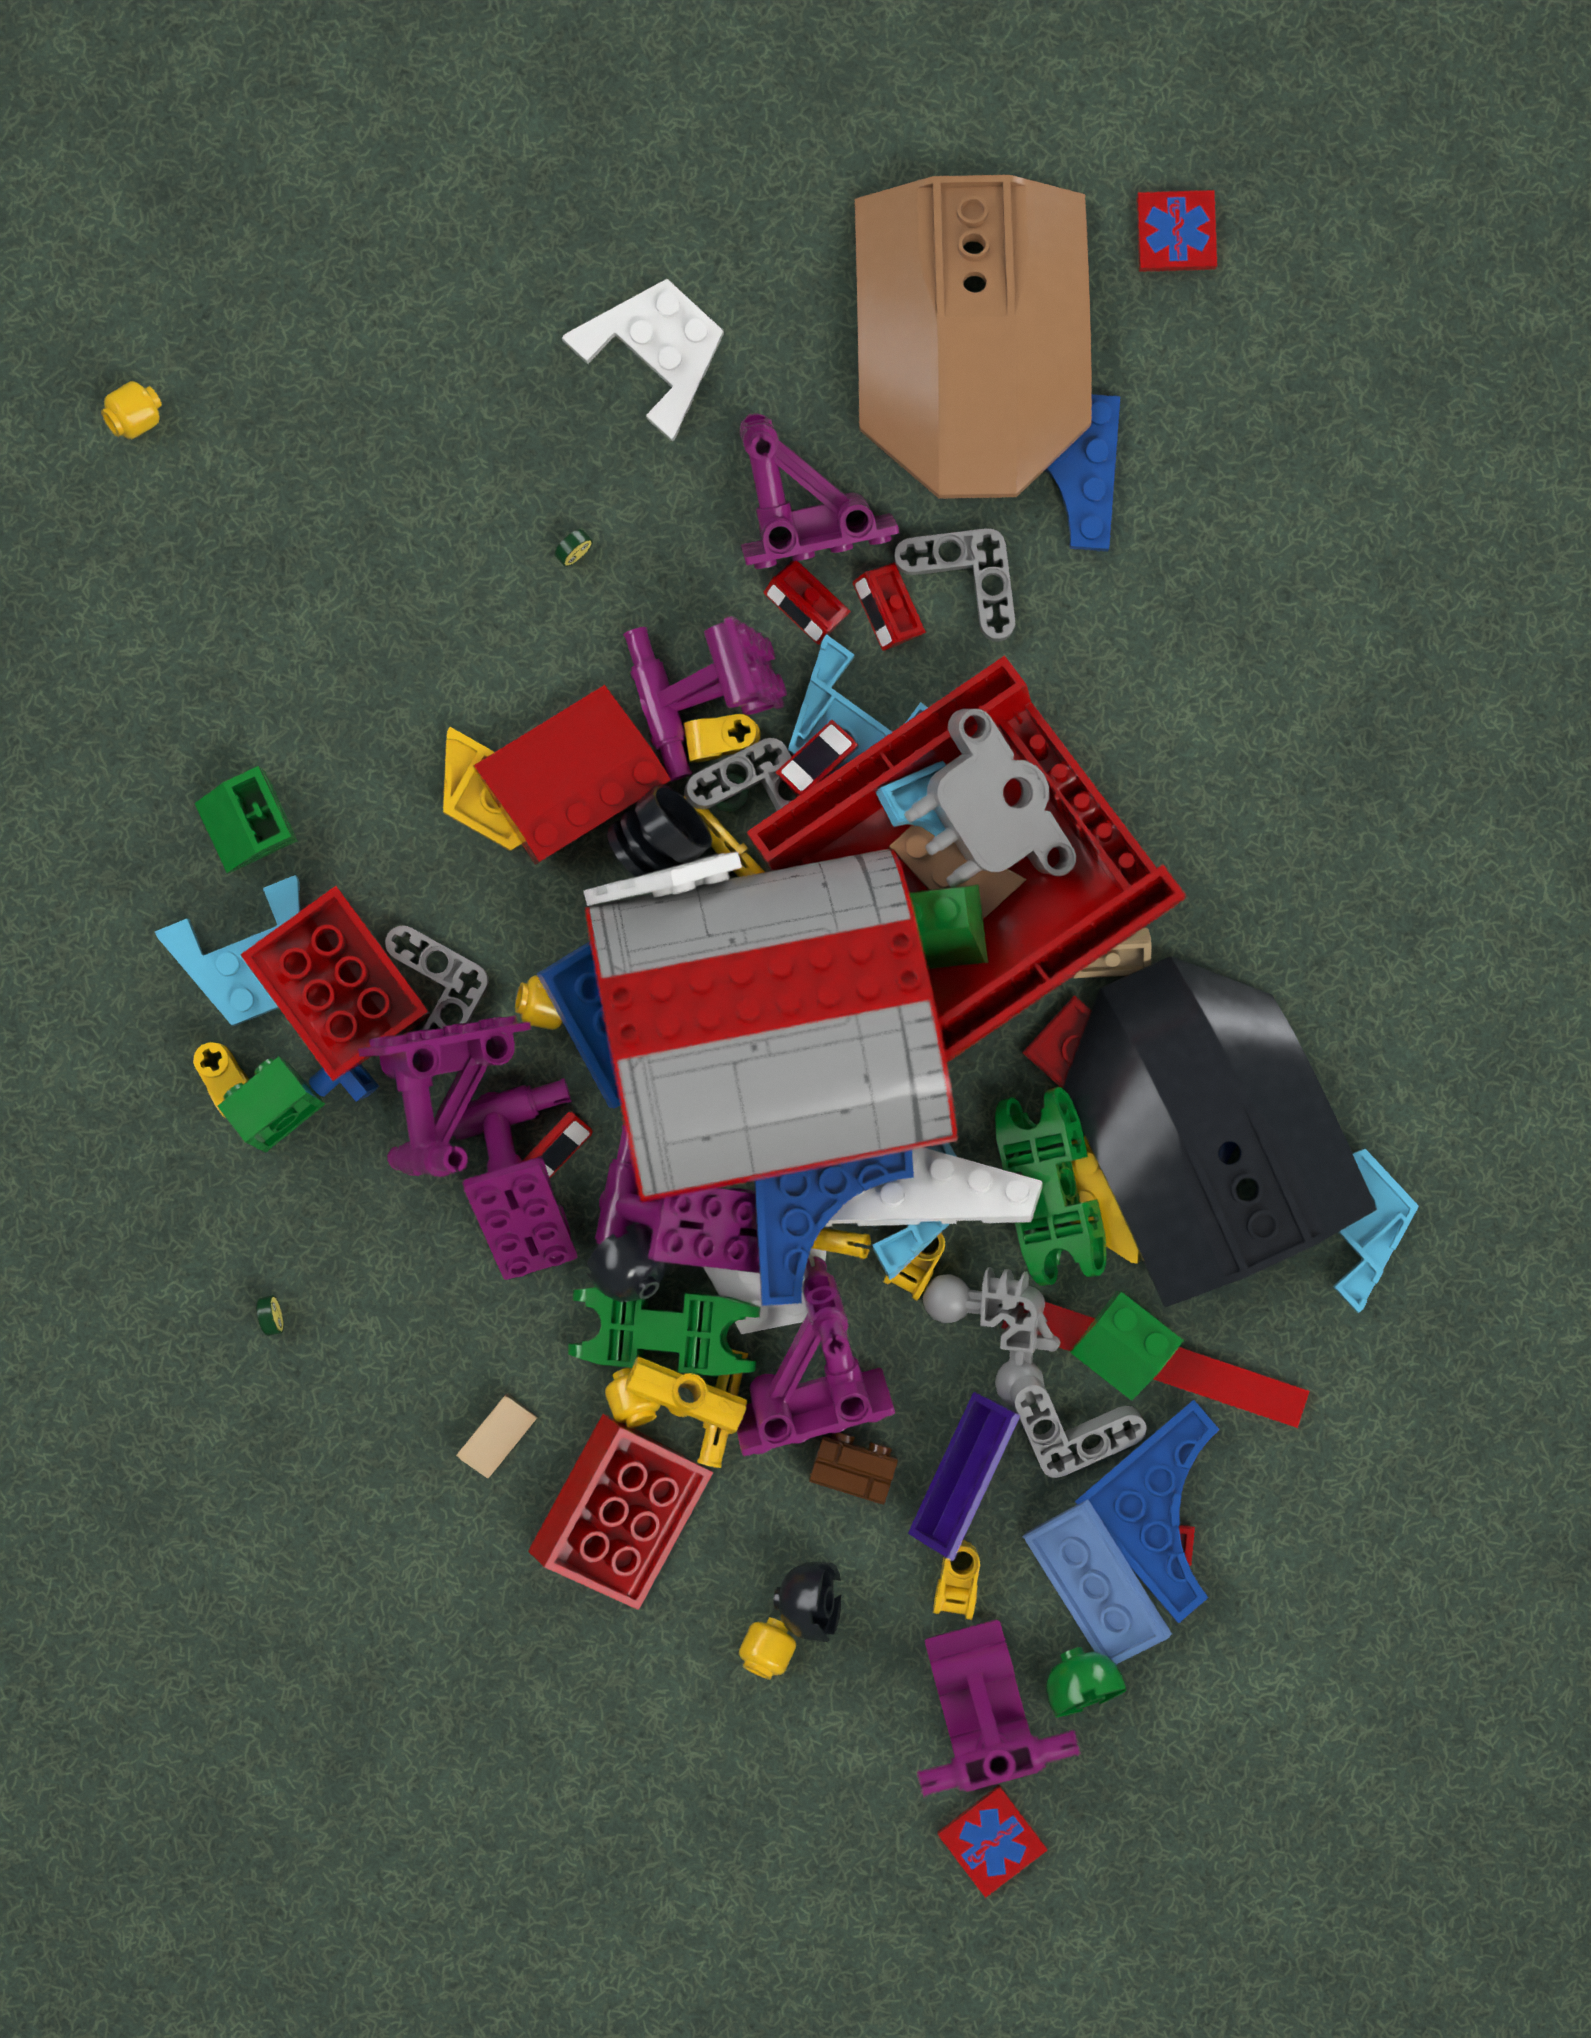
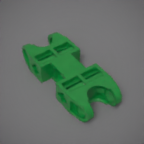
M1060 1087L1048 1089L1045 1092V1108L1041 1109L1042 1116L1037 1125L1029 1119L1027 1112L1023 1113L1020 1103L1015 1098L1001 1100L997 1105L995 1116L996 1140L1003 1170L1012 1173L1021 1172L1023 1176L1042 1181L1043 1187L1031 1222H1015L1022 1256L1031 1277L1040 1286L1053 1285L1056 1282L1058 1276L1057 1265H1060V1256L1063 1250L1068 1251L1073 1256L1075 1263L1079 1262L1082 1272L1087 1277L1100 1276L1106 1266V1235L1098 1199L1080 1203L1071 1162L1088 1157L1081 1122L1070 1096ZM1071 1140H1076L1077 1143L1072 1144ZM1053 1144H1064L1062 1147L1053 1148ZM1032 1150V1153L1022 1155L1021 1151ZM1014 1153V1157H1008V1154ZM1093 1216L1094 1220L1089 1221L1088 1217ZM1076 1220H1080V1221H1081V1223H1076V1224H1071V1225H1070V1222H1071V1221H1076ZM1046 1226L1049 1227V1229L1039 1231L1038 1229ZM1031 1230V1233L1025 1234V1231Z
M596 1287L573 1290L572 1300L586 1302L585 1306L594 1309L600 1317L601 1327L599 1333L593 1339L582 1341V1343H569L568 1355L599 1365L632 1368L637 1357L644 1359V1351L647 1349L680 1353L679 1373L719 1376L755 1372L756 1360L742 1359V1354H735L727 1343V1332L733 1323L745 1320V1317L760 1318L761 1307L729 1296L686 1293L684 1309L681 1312L649 1309V1298L619 1302L605 1296Z

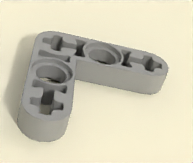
M985 528L912 537L902 540L897 545L894 562L900 572L906 575L972 568L982 634L987 639L998 642L1006 640L1011 635L1015 627V614L1006 543L1000 532ZM984 538H990L992 544H998L999 548L994 549L992 554L993 565L1001 562L1002 568L991 566L981 571L979 570L978 564L986 566L987 563L985 552L982 550L978 551L977 546L982 545ZM953 542L959 546L961 555L956 561L946 562L941 559L938 551L943 543ZM926 544H934L932 551L934 565H928L929 557L918 558L916 566H909L908 560H901L900 556L906 554L908 547H914L915 553H926L928 550ZM996 575L1001 578L1004 589L1000 594L992 596L983 591L981 585L986 576ZM1006 600L1007 606L1000 605L999 614L1001 619L1008 620V624L1003 626L1001 633H995L994 627L987 626V622L993 618L992 606L985 609L983 602L995 604Z
M775 738L763 739L693 775L684 788V796L694 808L704 810L762 782L774 807L778 811L791 801H786L780 797L778 785L783 780L775 772L791 758L787 747L780 740ZM764 748H767L770 753L776 751L779 756L774 761L775 766L770 761L759 765L756 771L760 775L757 776L752 762L764 755ZM750 755L751 761L746 756ZM739 764L743 766L747 774L746 780L743 783L735 784L727 778L726 769L729 765ZM717 772L720 785L709 792L708 800L703 795L696 797L694 791L698 787L697 782H700L702 786H707L717 779L712 774ZM721 786L726 790V792H722Z
M404 925L391 929L385 940L388 953L398 961L446 987L423 1030H431L434 1023L440 1028L447 1026L441 1018L443 1008L449 1004H457L461 1007L463 1017L460 1023H469L489 986V977L486 971L481 966L411 927ZM406 933H409L411 935L409 941L419 948L422 947L423 941L429 943V946L421 953L418 965L412 962L417 956L416 954L405 949L401 954L396 952L398 949V945L394 943L396 936L404 937ZM435 951L443 952L448 958V966L441 973H432L427 967V958ZM475 970L479 973L477 979L481 982V985L478 989L472 987L468 991L466 998L473 999L468 1007L462 1000L450 997L453 989L461 994L465 987L464 981L461 980L464 973L471 975Z
M1035 1376L1021 1377L1015 1381L1010 1390L1011 1400L1016 1412L1020 1415L1019 1419L1043 1472L1049 1477L1059 1478L1124 1450L1141 1441L1146 1433L1145 1421L1139 1411L1132 1406L1118 1407L1064 1431L1049 1394L1040 1379ZM1026 1392H1033L1038 1408L1031 1410L1026 1400ZM1044 1419L1052 1421V1427L1048 1432L1044 1434L1033 1433V1427L1037 1422ZM1130 1421L1131 1429L1124 1431L1122 1423ZM1108 1428H1110L1111 1433L1113 1435V1438L1109 1439L1105 1431ZM1092 1434L1101 1436L1100 1443L1096 1447L1085 1449L1081 1446L1082 1441L1087 1436ZM1072 1444L1077 1451L1075 1455L1072 1454L1069 1447ZM1058 1452L1060 1460L1053 1463L1051 1455Z

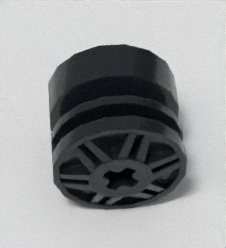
M661 784L654 786L637 802L636 811L630 810L623 814L621 820L608 828L607 833L609 844L615 855L634 877L693 862L712 844L709 828L696 809L681 794Z

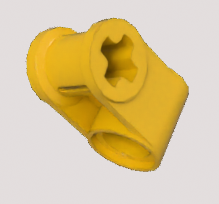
M734 714L718 718H702L683 723L690 762L709 761L735 754L759 742L761 738L759 726L749 716L744 714ZM740 724L750 730V733L744 735V742H740V740L732 736V733L738 731V725Z
M208 1042L196 1050L193 1060L194 1066L205 1083L216 1107L225 1100L223 1096L230 1088L239 1083L244 1085L249 1081V1078L239 1067L231 1051L226 1046L220 1043ZM208 1051L216 1054L221 1053L222 1058L218 1061L219 1069L205 1066L204 1062L209 1059ZM217 1107V1109L219 1110V1112L221 1113V1115H222L224 1118H226V1117L223 1115V1113L220 1111V1109Z
M942 1232L937 1236L939 1243L934 1251L929 1253L921 1251L901 1271L915 1278L916 1281L899 1273L890 1280L886 1275L883 1282L887 1285L892 1282L911 1293L912 1299L918 1301L944 1251L945 1238Z
M963 1540L958 1552L969 1553L973 1557V1561L968 1568L959 1570L952 1566L950 1559L943 1557L940 1579H938L933 1613L940 1614L941 1611L963 1614L966 1619L972 1620L977 1597L980 1559L976 1548L970 1542Z

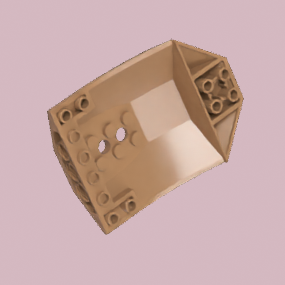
M1013 175L932 176L856 198L859 431L939 499L1017 497L1090 428L1092 423L1090 294L1085 194ZM968 242H978L984 247V250L977 254H971L966 252L963 246ZM970 276H978L985 281L986 286L980 292H970L964 287L963 283Z

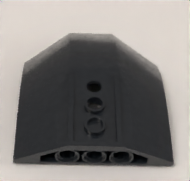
M1172 956L1099 988L1062 1089L1068 1093L1081 1122L1083 1134L1116 1200L1165 1308L1266 1269L1319 1244L1377 1210L1330 1103L1295 1033L1273 995ZM1232 1141L1240 1149L1239 1159L1233 1164H1224L1219 1159L1218 1150L1223 1143ZM1244 1178H1251L1256 1185L1255 1195L1249 1200H1241L1236 1194V1186Z

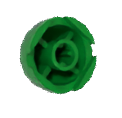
M1082 1647L1062 1653L1060 1655L1062 1662L1053 1667L1046 1683L1048 1702L1056 1718L1084 1711L1082 1708L1098 1702L1099 1705L1127 1691L1123 1675L1113 1660L1099 1652L1084 1653Z

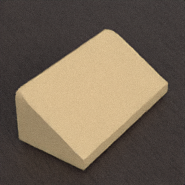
M1142 928L1075 974L1074 978L1127 976L1151 965V937L1149 929Z
M507 1393L456 1456L480 1474L489 1478L538 1417Z

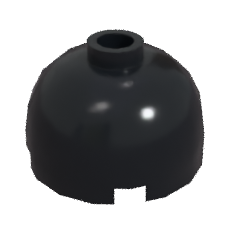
M634 1224L625 1227L628 1233L620 1238H617L614 1233L607 1237L594 1250L587 1263V1267L591 1271V1274L587 1273L596 1288L605 1296L619 1302L636 1301L651 1297L658 1290L667 1267V1262L649 1259L653 1236L651 1228L644 1224Z
M831 1562L803 1563L791 1569L785 1576L781 1587L776 1588L773 1600L774 1608L779 1611L780 1618L786 1629L797 1637L810 1641L828 1642L830 1639L826 1635L835 1634L841 1613V1595L834 1598L833 1580L841 1581L840 1573L835 1564Z

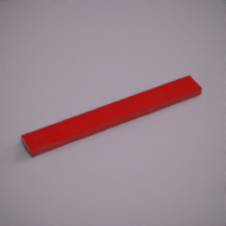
M1019 1302L1018 1305L1023 1306L1024 1309V1303ZM1045 1302L1043 1314L1047 1319L1046 1324L1052 1334L1060 1339L1059 1348L1071 1351L1095 1318ZM1024 1309V1313L1028 1314L1030 1312ZM1003 1319L1000 1328L1007 1329L1009 1324ZM1181 1347L1175 1351L1162 1370L1153 1378L1156 1381L1295 1428L1299 1426L1310 1392Z

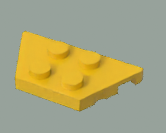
M449 727L446 735L443 813L505 849L512 851L522 843L473 767V765L493 754L494 751Z
M1084 1136L1088 1157L1071 1161L1080 1203L1098 1199L1106 1235V1247L1129 1262L1137 1264L1140 1262L1141 1255ZM1073 1140L1071 1141V1143L1076 1144L1077 1141ZM1093 1216L1088 1217V1220H1094ZM1076 1220V1221H1071L1070 1223H1071V1224H1076V1223H1081V1221H1080V1220Z

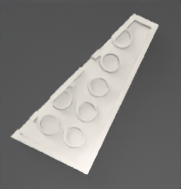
M918 1148L912 1150L914 1178L883 1183L858 1194L844 1204L825 1227H830L833 1223H857L858 1226L919 1225L923 1221H941L942 1224H957V1221L981 1220L983 1223L1031 1222L1043 1185L1042 1181L927 1148Z

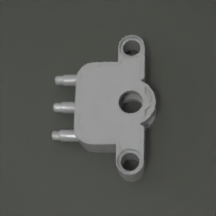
M960 709L950 717L948 731L962 755L931 777L927 786V795L914 803L904 814L909 822H913L934 810L946 829L925 846L927 852L930 855H934L955 842L967 862L947 877L946 881L949 886L954 888L960 883L966 882L981 870L1001 872L1025 856L1028 857L1033 867L1043 874L1063 876L1069 873L1076 863V854L1052 813L1044 811L1049 800V785L1045 775L1034 764L1025 760H1012L1014 753L992 718L981 709ZM969 716H972L977 722V730L972 737H968L964 731V722ZM1015 778L1020 784L1021 796L1015 805L1009 806L1004 800L1003 789L1010 779ZM1055 847L1060 854L1058 863L1051 868L1047 862V855Z

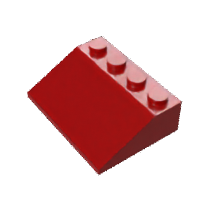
M605 685L473 765L535 865L633 805L654 786L659 784L665 785L671 780L650 745Z
M337 886L330 889L240 954L332 1081H335L372 1057H359L358 1049L370 1047L369 1039L405 1035L431 1015Z
M602 1414L528 1552L543 1567L639 1610L713 1472L634 1428H628L626 1424L619 1423L614 1418Z

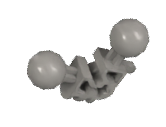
M987 1267L984 1274L982 1291L970 1290L962 1278L952 1274L939 1275L930 1280L924 1290L923 1303L925 1311L933 1320L944 1324L953 1323L964 1318L967 1313L981 1315L980 1326L995 1327L1003 1319L1009 1324L1001 1335L1000 1349L1010 1350V1358L997 1371L995 1379L997 1394L1006 1404L1014 1407L1010 1390L1015 1381L1021 1377L1035 1376L1044 1385L1042 1371L1032 1362L1033 1352L1035 1349L1056 1351L1060 1346V1339L1052 1334L1046 1324L1047 1319L1043 1314L1045 1307L1044 1297L1038 1289L1029 1286L1027 1271L1023 1272L1020 1280H1014L1010 1269H1005L1001 1278H995L993 1269ZM1019 1302L1024 1303V1309L1030 1311L1028 1314L1024 1313L1023 1306L1018 1305ZM1032 1391L1025 1393L1029 1405L1036 1402Z

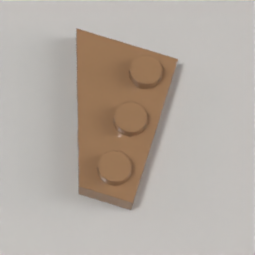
M912 825L889 848H893L896 851L898 858L928 890L949 888L950 886L946 881L947 877L967 861L955 842L944 850L930 855L925 846L935 836L922 827ZM1009 869L1001 872L981 870L956 887L979 884L982 916L984 919L1023 884L1026 879Z

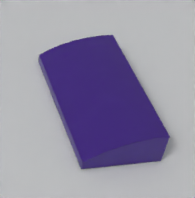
M973 1392L909 1529V1535L947 1559L954 1560L1020 1418L1018 1413L997 1401Z

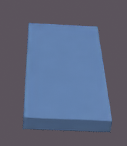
M1088 1499L1036 1526L1023 1535L1024 1540L1094 1652L1107 1655L1118 1664L1168 1639L1172 1634Z

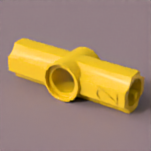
M637 1357L625 1387V1391L667 1407L675 1416H690L733 1434L737 1431L746 1410V1399L708 1385L696 1374H681L641 1357ZM678 1388L690 1390L693 1394L694 1402L688 1403L683 1401L679 1396Z

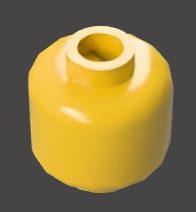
M130 381L105 397V408L101 410V414L115 436L119 437L122 435L127 439H135L158 424L160 420L158 408L162 406V403L152 387L144 388L141 384Z
M532 976L527 983L522 982L519 986L515 1002V1012L520 1014L521 1020L523 1022H530L531 1026L550 1030L559 1028L562 1020L538 976Z
M626 1367L613 1374L614 1380L606 1386L605 1396L614 1420L619 1423H626L628 1428H634L656 1418L655 1412L661 1405L625 1391L626 1381L632 1369Z
M769 1617L767 1623H752L739 1649V1655L744 1661L743 1668L768 1680H771L773 1675L784 1674L796 1649V1641L788 1634V1630L783 1622Z

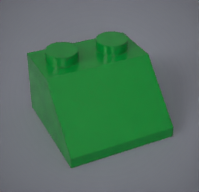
M979 884L909 892L927 969L988 962Z
M279 1056L275 1060L270 1058L261 1063L255 1069L254 1077L244 1085L239 1083L230 1088L223 1096L225 1100L217 1106L245 1143L265 1153L325 1105L321 1097L300 1074Z
M1116 1291L1069 1353L1132 1401L1162 1370L1184 1340L1124 1293Z

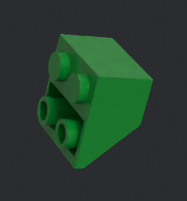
M259 766L221 783L194 803L227 874L298 841L266 771Z

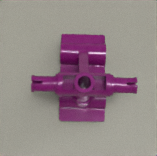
M760 413L749 414L744 418L740 426V437L746 452L749 454L759 503L756 513L761 536L760 541L741 545L746 565L754 564L755 569L768 568L777 564L776 559L792 556L793 561L806 560L814 557L815 551L830 548L831 553L844 552L853 549V543L868 540L870 545L882 544L891 541V535L899 533L898 524L891 513L874 516L867 501L860 494L855 492L844 494L780 441L772 424V419ZM779 467L823 504L792 510L790 501L785 499ZM854 510L863 511L858 520H846L850 512ZM783 526L787 528L783 536L772 537L769 535L775 527Z
M733 616L724 618L725 622L704 631L713 663L673 685L669 684L663 662H660V659H655L647 627L635 628L623 634L634 665L631 667L630 674L632 680L635 681L640 703L652 735L651 742L656 749L661 751L667 774L671 779L670 781L680 780L692 775L682 742L685 741V732L678 711L724 696L727 708L740 706L744 715H752L772 708L780 709L785 707L782 697L787 696V691L781 675H775L770 662L775 659V652L768 637L763 638L761 632H757L754 628L749 627L746 623L739 621Z
M516 1016L487 1018L474 1023L447 1025L440 1029L407 1032L406 1035L369 1039L370 1047L358 1049L359 1057L379 1056L383 1072L388 1077L396 1080L397 1091L402 1092L409 1142L399 1147L395 1146L389 1151L387 1161L392 1169L401 1170L409 1176L424 1174L444 1177L451 1172H459L465 1168L467 1164L466 1152L460 1147L453 1148L448 1142L487 1066L502 1065L512 1058L515 1048L513 1033L531 1030L530 1022H517ZM458 1071L434 1117L429 1087L433 1086L431 1077Z
M565 1078L535 1088L525 1084L502 1092H488L481 1095L478 1099L468 1103L452 1135L456 1139L463 1140L484 1133L489 1156L487 1163L488 1172L465 1179L463 1187L505 1280L522 1277L528 1273L548 1267L559 1266L578 1258L562 1204L558 1205L542 1156L522 1162L521 1158L516 1155L510 1125L536 1118L540 1110L572 1102Z
M622 1125L617 1159L613 1158L609 1164L605 1190L599 1199L600 1215L595 1235L596 1243L601 1244L613 1233L617 1238H620L628 1233L625 1227L633 1225L635 1222L644 1224L653 1230L649 1251V1259L760 1273L755 1191L730 1187V1189L714 1188L641 1203L626 1127Z
M813 1257L815 1266H811L810 1259L808 1258L804 1271L805 1279L802 1284V1293L808 1313L776 1375L762 1374L756 1377L749 1387L752 1403L746 1404L743 1419L737 1429L743 1456L763 1454L776 1447L790 1443H802L812 1437L826 1433H838L848 1427L866 1422H878L887 1416L895 1414L882 1368L861 1372L857 1358L852 1355L846 1333L848 1320L834 1277L827 1273L826 1263L820 1257ZM819 1343H821L826 1361L824 1366L825 1376L799 1383Z
M991 1620L925 1639L955 1758L951 1759L952 1763L917 1771L923 1797L955 1787L968 1792L1036 1774L1042 1771V1768H1046L1045 1763L1080 1755L1074 1730L1039 1740L1038 1736L1033 1737L1031 1735L999 1620Z

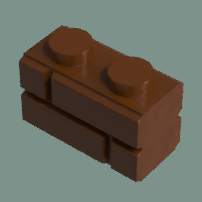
M843 1432L832 1433L831 1436L823 1434L809 1482L884 1505L898 1462L897 1457L891 1456L892 1448L875 1442H870L868 1448L853 1444L855 1437Z

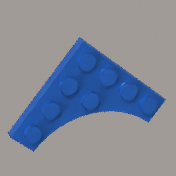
M1092 394L1091 427L1046 469L1047 473L1055 481L1063 498L1069 524L1070 549L1109 550L1120 409L1119 396Z
M589 941L537 973V976L608 1107L615 1109L621 1105L592 948Z
M912 1150L754 1180L762 1306L802 1303L804 1271L810 1250L821 1229L826 1226L844 1204L858 1194L883 1183L914 1178Z
M1195 1400L1191 1401L1075 1501L1078 1505L1087 1499L1089 1500L1131 1569L1177 1623H1180L1208 1599V1596L1199 1586L1191 1572L1183 1552L1179 1531V1510L1185 1479L1199 1452L1219 1431V1428Z

